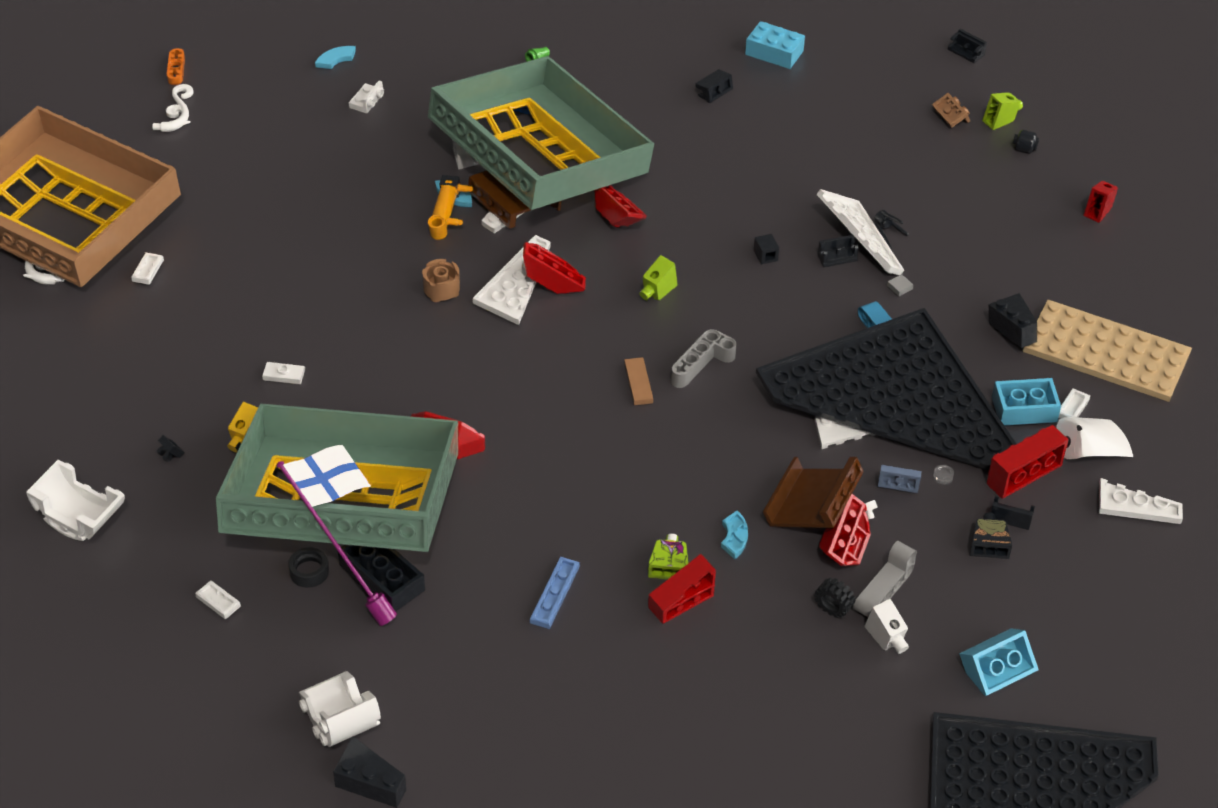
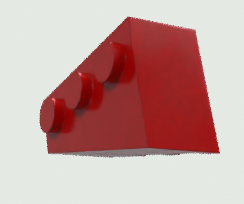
M702 554L698 555L649 594L648 608L664 624L714 596L716 569Z

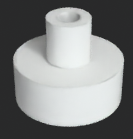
M872 500L865 503L868 519L875 517L872 510L878 508L876 501Z

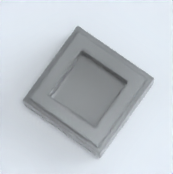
M902 274L889 280L887 286L898 296L913 290L914 286Z

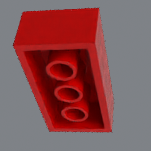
M1053 425L1042 428L1038 433L1031 437H1026L1022 442L1011 445L1002 453L995 454L991 459L986 484L1000 498L1004 499L1062 466L1069 439Z

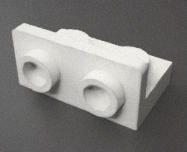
M378 81L375 86L365 83L350 100L349 108L368 113L384 94L382 81Z

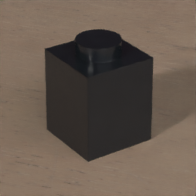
M767 234L755 237L754 252L761 265L778 261L779 246L773 235Z

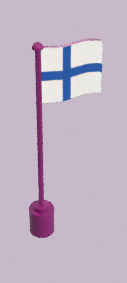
M343 445L325 448L302 460L286 464L283 461H279L277 468L280 467L369 595L365 604L379 626L390 622L397 615L394 608L383 593L371 592L312 507L334 501L356 489L371 487Z

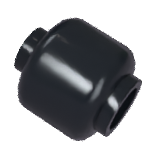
M1024 129L1019 134H1015L1013 144H1016V151L1028 154L1036 151L1039 142L1035 132Z

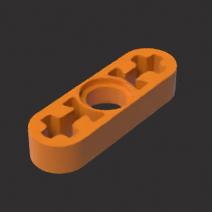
M179 48L172 49L169 52L167 79L171 85H178L183 82L185 55L184 51Z

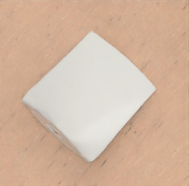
M1064 417L1059 419L1056 428L1064 436H1069L1071 439L1070 446L1066 448L1064 456L1066 459H1078L1086 456L1133 457L1126 436L1112 420ZM1077 425L1082 427L1081 431L1077 430Z

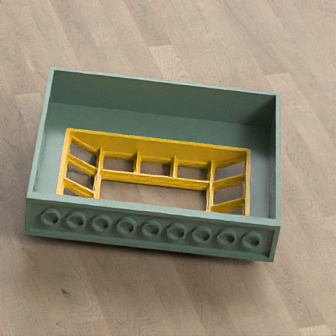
M549 56L431 88L428 118L531 210L649 172L654 143ZM527 106L535 123L522 127L513 110ZM507 112L515 129L501 133L492 116ZM486 118L495 135H492L476 120ZM540 130L548 139L538 141L530 132ZM522 136L560 170L539 176L500 141ZM557 144L566 153L555 156L546 147ZM573 158L579 165L568 167L562 161Z
M260 404L216 496L218 532L332 543L305 503L299 500L300 496L294 487L272 474L279 461H283L286 464L302 460L325 448L343 445L371 487L362 488L360 493L350 492L336 500L388 504L389 507L378 508L333 503L312 506L336 542L346 545L428 552L458 457V421ZM268 483L293 495L292 499H278L266 493L265 490ZM423 483L422 487L401 494L402 490ZM369 488L393 489L394 493L392 496L368 494ZM418 497L415 505L401 510L395 509L397 505Z

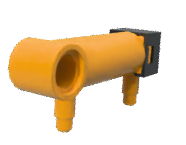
M442 175L439 195L433 214L428 219L429 232L433 239L441 240L445 238L448 234V225H463V220L450 218L455 200L459 198L460 192H472L473 187L461 185L458 176Z

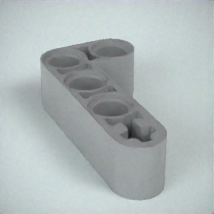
M714 329L705 331L672 366V385L677 388L687 386L713 357L723 362H732L736 356V341Z
M896 541L889 552L888 562L857 597L853 609L869 617L874 606L891 599L910 576L914 568L917 551L900 541Z

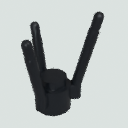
M885 210L879 211L875 215V226L890 249L892 247L882 228H889L892 225L906 236L909 235L907 231L895 223L903 224L902 220Z

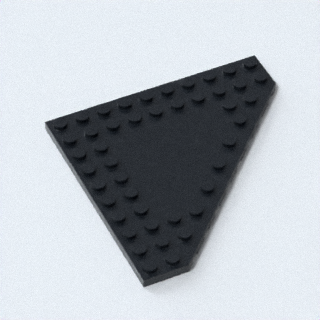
M925 308L756 368L758 378L775 403L979 468L990 469L991 459L995 454L1002 453L1011 445H1016V442Z
M939 712L933 713L930 808H1120L1155 782L1159 776L1157 737Z

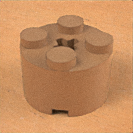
M435 259L428 262L426 268H423L422 271L423 290L431 301L439 302L459 296L460 272L458 265L454 262H446V259Z

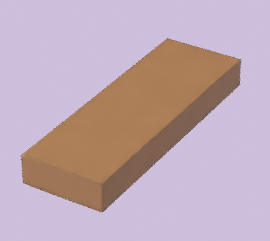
M644 358L624 359L634 405L653 403V395Z

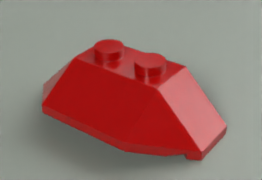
M608 185L594 190L596 209L612 226H630L646 219L647 215L622 193L616 191L613 186Z
M524 243L523 259L527 276L531 280L540 283L548 290H552L557 294L585 290L586 277L579 274L567 261L538 244Z
M427 411L411 415V417L454 420ZM458 421L457 459L483 452L485 450V435L478 433L464 422Z
M853 494L850 496L834 528L825 529L819 545L826 555L841 566L860 565L871 535L869 520L866 514V504Z

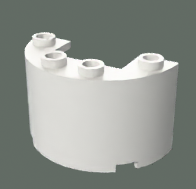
M57 460L26 492L33 508L36 511L40 509L42 514L45 515L43 519L51 527L63 535L79 541H84L85 538L89 540L118 510L125 499V495L121 491L114 490L109 486L105 488V495L96 492L87 484L83 485L76 481L75 468L71 464Z
M348 671L299 692L302 699L299 700L303 713L307 712L313 724V733L316 739L320 738L323 746L331 747L380 725L379 719H381L376 697L370 691L360 694L355 678Z

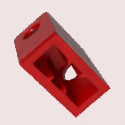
M1101 181L1092 187L1084 216L1100 223L1112 208L1118 187L1105 181Z

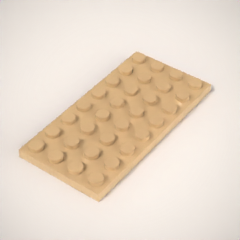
M1047 300L1037 320V342L1025 346L1023 352L1170 402L1192 348Z

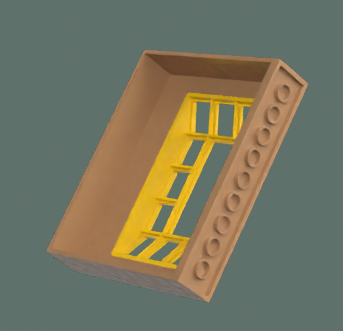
M36 106L0 137V195L18 209L11 216L0 212V248L82 288L181 195L176 170L173 166L160 162L158 159L147 156L103 134L92 131L88 127L81 126L61 115H57L48 109ZM36 164L40 165L53 177L42 189L24 175ZM17 180H21L36 193L23 205L6 191ZM59 183L74 189L63 199L49 193ZM80 193L96 199L85 210L70 203ZM44 198L101 226L75 248L18 219ZM102 203L117 209L107 220L92 214Z

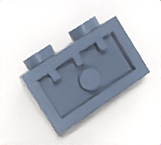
M881 465L878 487L918 493L922 471Z

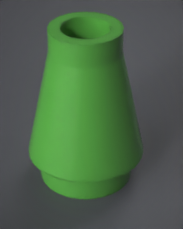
M547 47L529 49L525 53V59L528 62L549 56L550 51Z

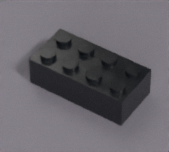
M346 544L341 547L371 592L383 593L395 611L425 591L424 574L395 549ZM338 552L339 565L358 581Z

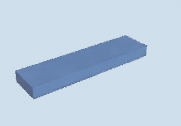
M560 556L530 617L531 624L547 629L551 628L577 574L580 562Z

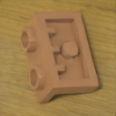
M947 93L932 104L935 111L951 128L963 119L967 123L970 122L968 109L965 106H960L961 103L956 96L952 97Z

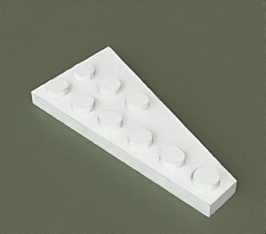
M820 189L817 196L880 263L883 269L889 274L901 275L904 271L903 267L858 200Z
M537 235L528 242L538 244L548 251L550 249V241ZM523 248L473 297V304L517 325L520 324L536 284L535 281L527 276L523 259Z

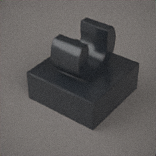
M162 435L158 440L162 446L158 448L157 453L163 456V459L167 462L173 458V455L181 458L185 453L175 441L165 435Z

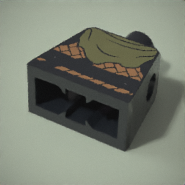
M985 513L983 519L979 518L976 520L970 556L1009 559L1012 541L1006 521L996 520L994 513Z

